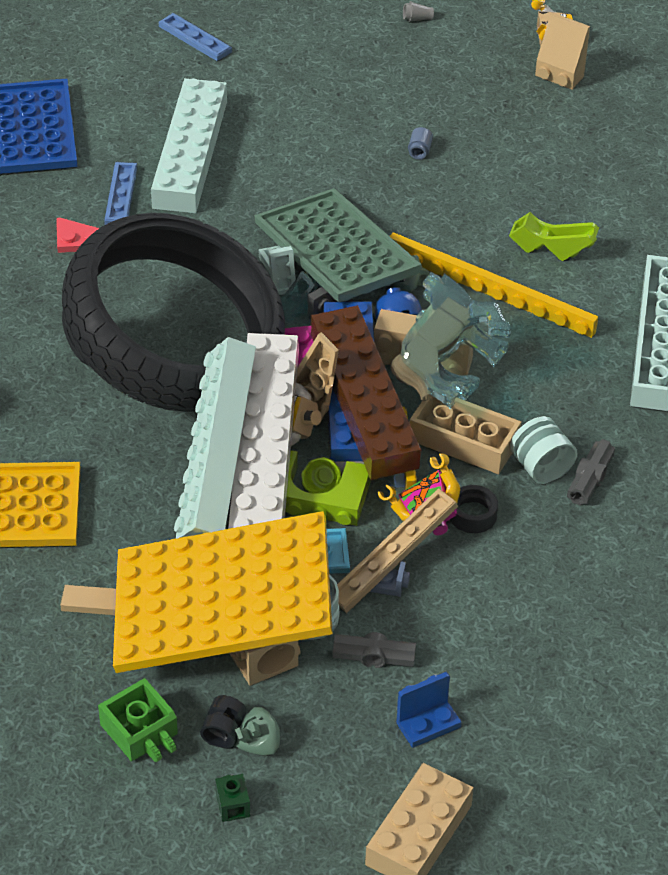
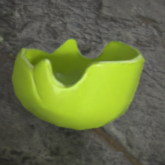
M322 457L311 460L301 473L302 485L309 493L319 494L328 492L339 484L342 475L341 470L333 460Z

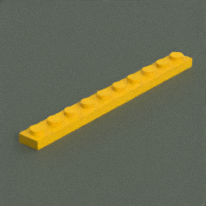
M394 232L390 235L411 256L417 255L423 268L436 275L444 276L455 283H460L475 291L485 293L496 300H502L516 308L531 312L537 317H543L555 322L559 326L572 329L581 335L584 334L592 338L596 333L598 316Z

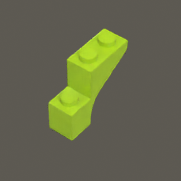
M529 212L514 222L509 237L527 253L534 249L539 250L545 245L559 260L564 261L569 257H575L585 247L590 248L597 240L596 236L599 227L595 223L552 225L541 221Z

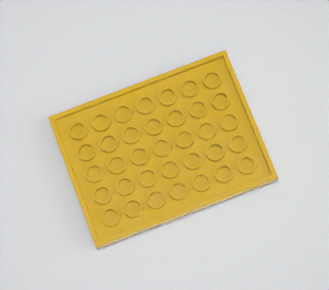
M324 511L118 549L113 668L116 673L333 634L327 528Z

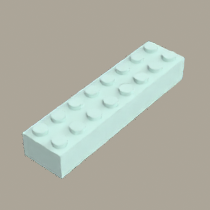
M184 78L151 187L152 209L189 213L197 212L227 104L226 82Z
M647 255L630 406L668 411V257Z
M228 337L222 343L217 344L205 356L204 366L206 370L199 386L202 390L201 398H199L195 408V412L198 415L191 430V435L194 436L193 443L187 453L189 466L183 476L185 488L179 499L181 511L174 526V531L177 532L176 539L225 530L256 349L254 345Z

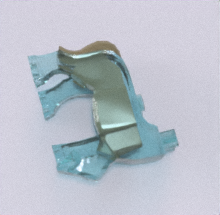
M431 272L423 281V287L426 288L423 292V298L430 302L431 305L426 310L422 309L417 315L416 323L408 331L402 342L401 353L392 361L391 371L400 382L414 387L420 394L421 400L426 401L433 396L451 409L455 404L456 396L465 401L470 398L479 387L480 378L473 375L453 374L446 370L441 362L449 358L462 343H465L482 354L495 367L508 351L509 342L495 337L509 338L511 336V327L505 321L496 302L472 300L465 289L446 274L440 278ZM477 323H487L488 333L481 329Z

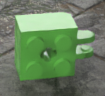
M145 678L98 705L100 725L131 762L145 753L154 762H158L162 759L161 752L157 748L160 744L170 754L176 751L177 748L172 737L178 734L177 717L172 708Z

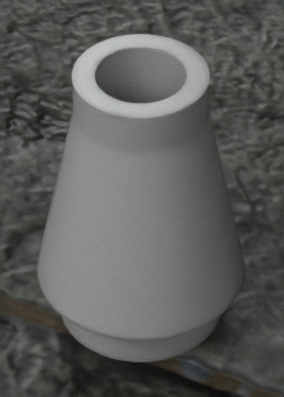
M411 1L404 4V20L413 22L433 19V7H427Z

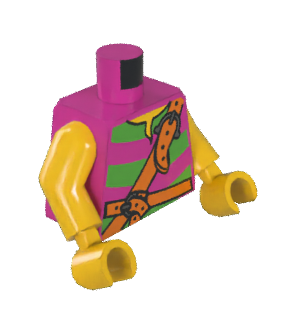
M439 454L442 459L441 465L438 464L435 457H431V466L436 469L440 468V470L398 494L400 499L395 497V488L386 485V487L390 490V496L386 498L381 491H378L379 498L390 501L392 504L390 507L402 521H405L438 488L458 503L460 485L452 469L447 467L449 457L446 454ZM457 509L433 530L434 535H442L447 532L446 521L456 516Z

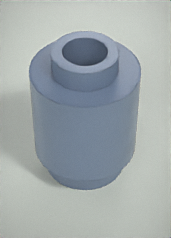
M423 127L413 130L408 151L414 159H423L429 154L433 140V134L430 130Z

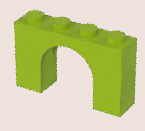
M290 450L285 512L297 516L324 511L326 520L338 522L342 525L350 524L357 526L371 482L365 465L347 461L341 480L334 489L319 494L308 493L300 490L293 483L298 468V452Z

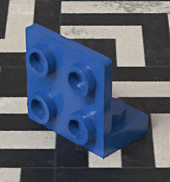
M447 672L432 675L427 680L415 685H408L398 692L396 724L412 748L461 728V720L448 703L450 676Z

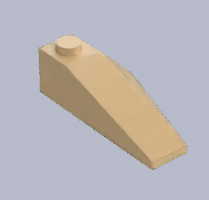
M322 332L317 335L298 366L296 383L304 386L309 392L311 401L317 403L318 411L322 416L321 421L329 410L339 351Z

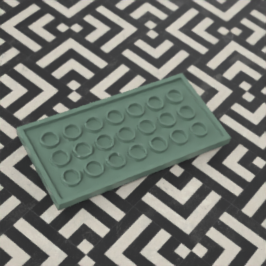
M335 188L254 215L255 223L281 248L292 247L294 260L338 302L348 301L353 297L370 293L372 290L383 286H390L394 282L409 279L416 274L422 273L421 263Z

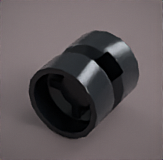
M220 695L215 697L200 730L202 739L212 746L224 749L232 747L237 738L235 729L240 728L247 713L244 704L231 696Z

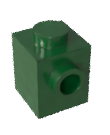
M230 774L222 778H216V797L222 822L250 817V800L244 774Z

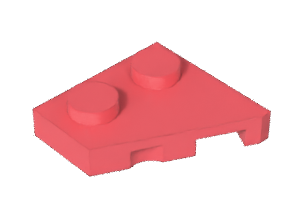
M57 218L58 253L76 252L81 244L99 228Z

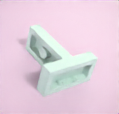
M280 246L258 249L259 258L270 274L278 294L283 295L297 292L292 247L281 248Z

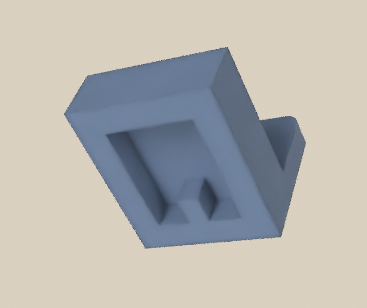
M401 561L399 570L393 569L370 592L401 597L403 587L408 588L410 572H405L406 562Z

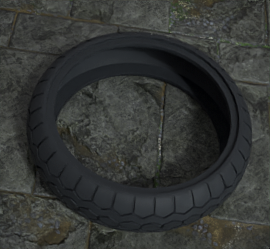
M167 213L136 214L112 221L96 230L81 244L66 270L62 288V308L68 333L87 364L104 381L110 385L112 384V387L125 395L129 394V397L142 403L145 402V404L170 411L195 412L196 404L199 398H201L202 390L199 386L202 377L205 375L206 367L203 365L183 364L160 357L129 338L108 314L99 293L97 276L116 264L132 260L148 259L177 264L200 274L222 290L239 311L246 326L247 334L285 335L284 311L275 284L262 264L242 244L222 231L219 232V229L206 223L203 224L201 221Z

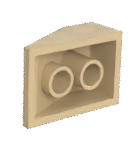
M552 12L537 57L535 76L573 89L584 77L590 26Z

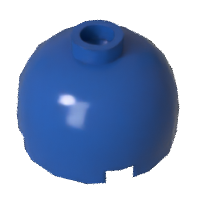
M400 288L388 289L386 291L387 294L380 297L374 310L376 322L381 309L423 316L419 300L408 291H401Z

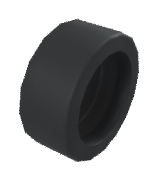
M467 485L460 488L458 507L456 508L457 514L450 519L452 524L461 531L475 534L492 528L497 521L498 500L496 495L488 488L480 485ZM468 502H477L484 505L489 511L483 515L473 516L463 513L459 506Z

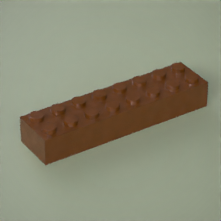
M359 306L311 315V337L313 341L322 332L339 350L333 390L370 479L374 480L419 469L421 448Z

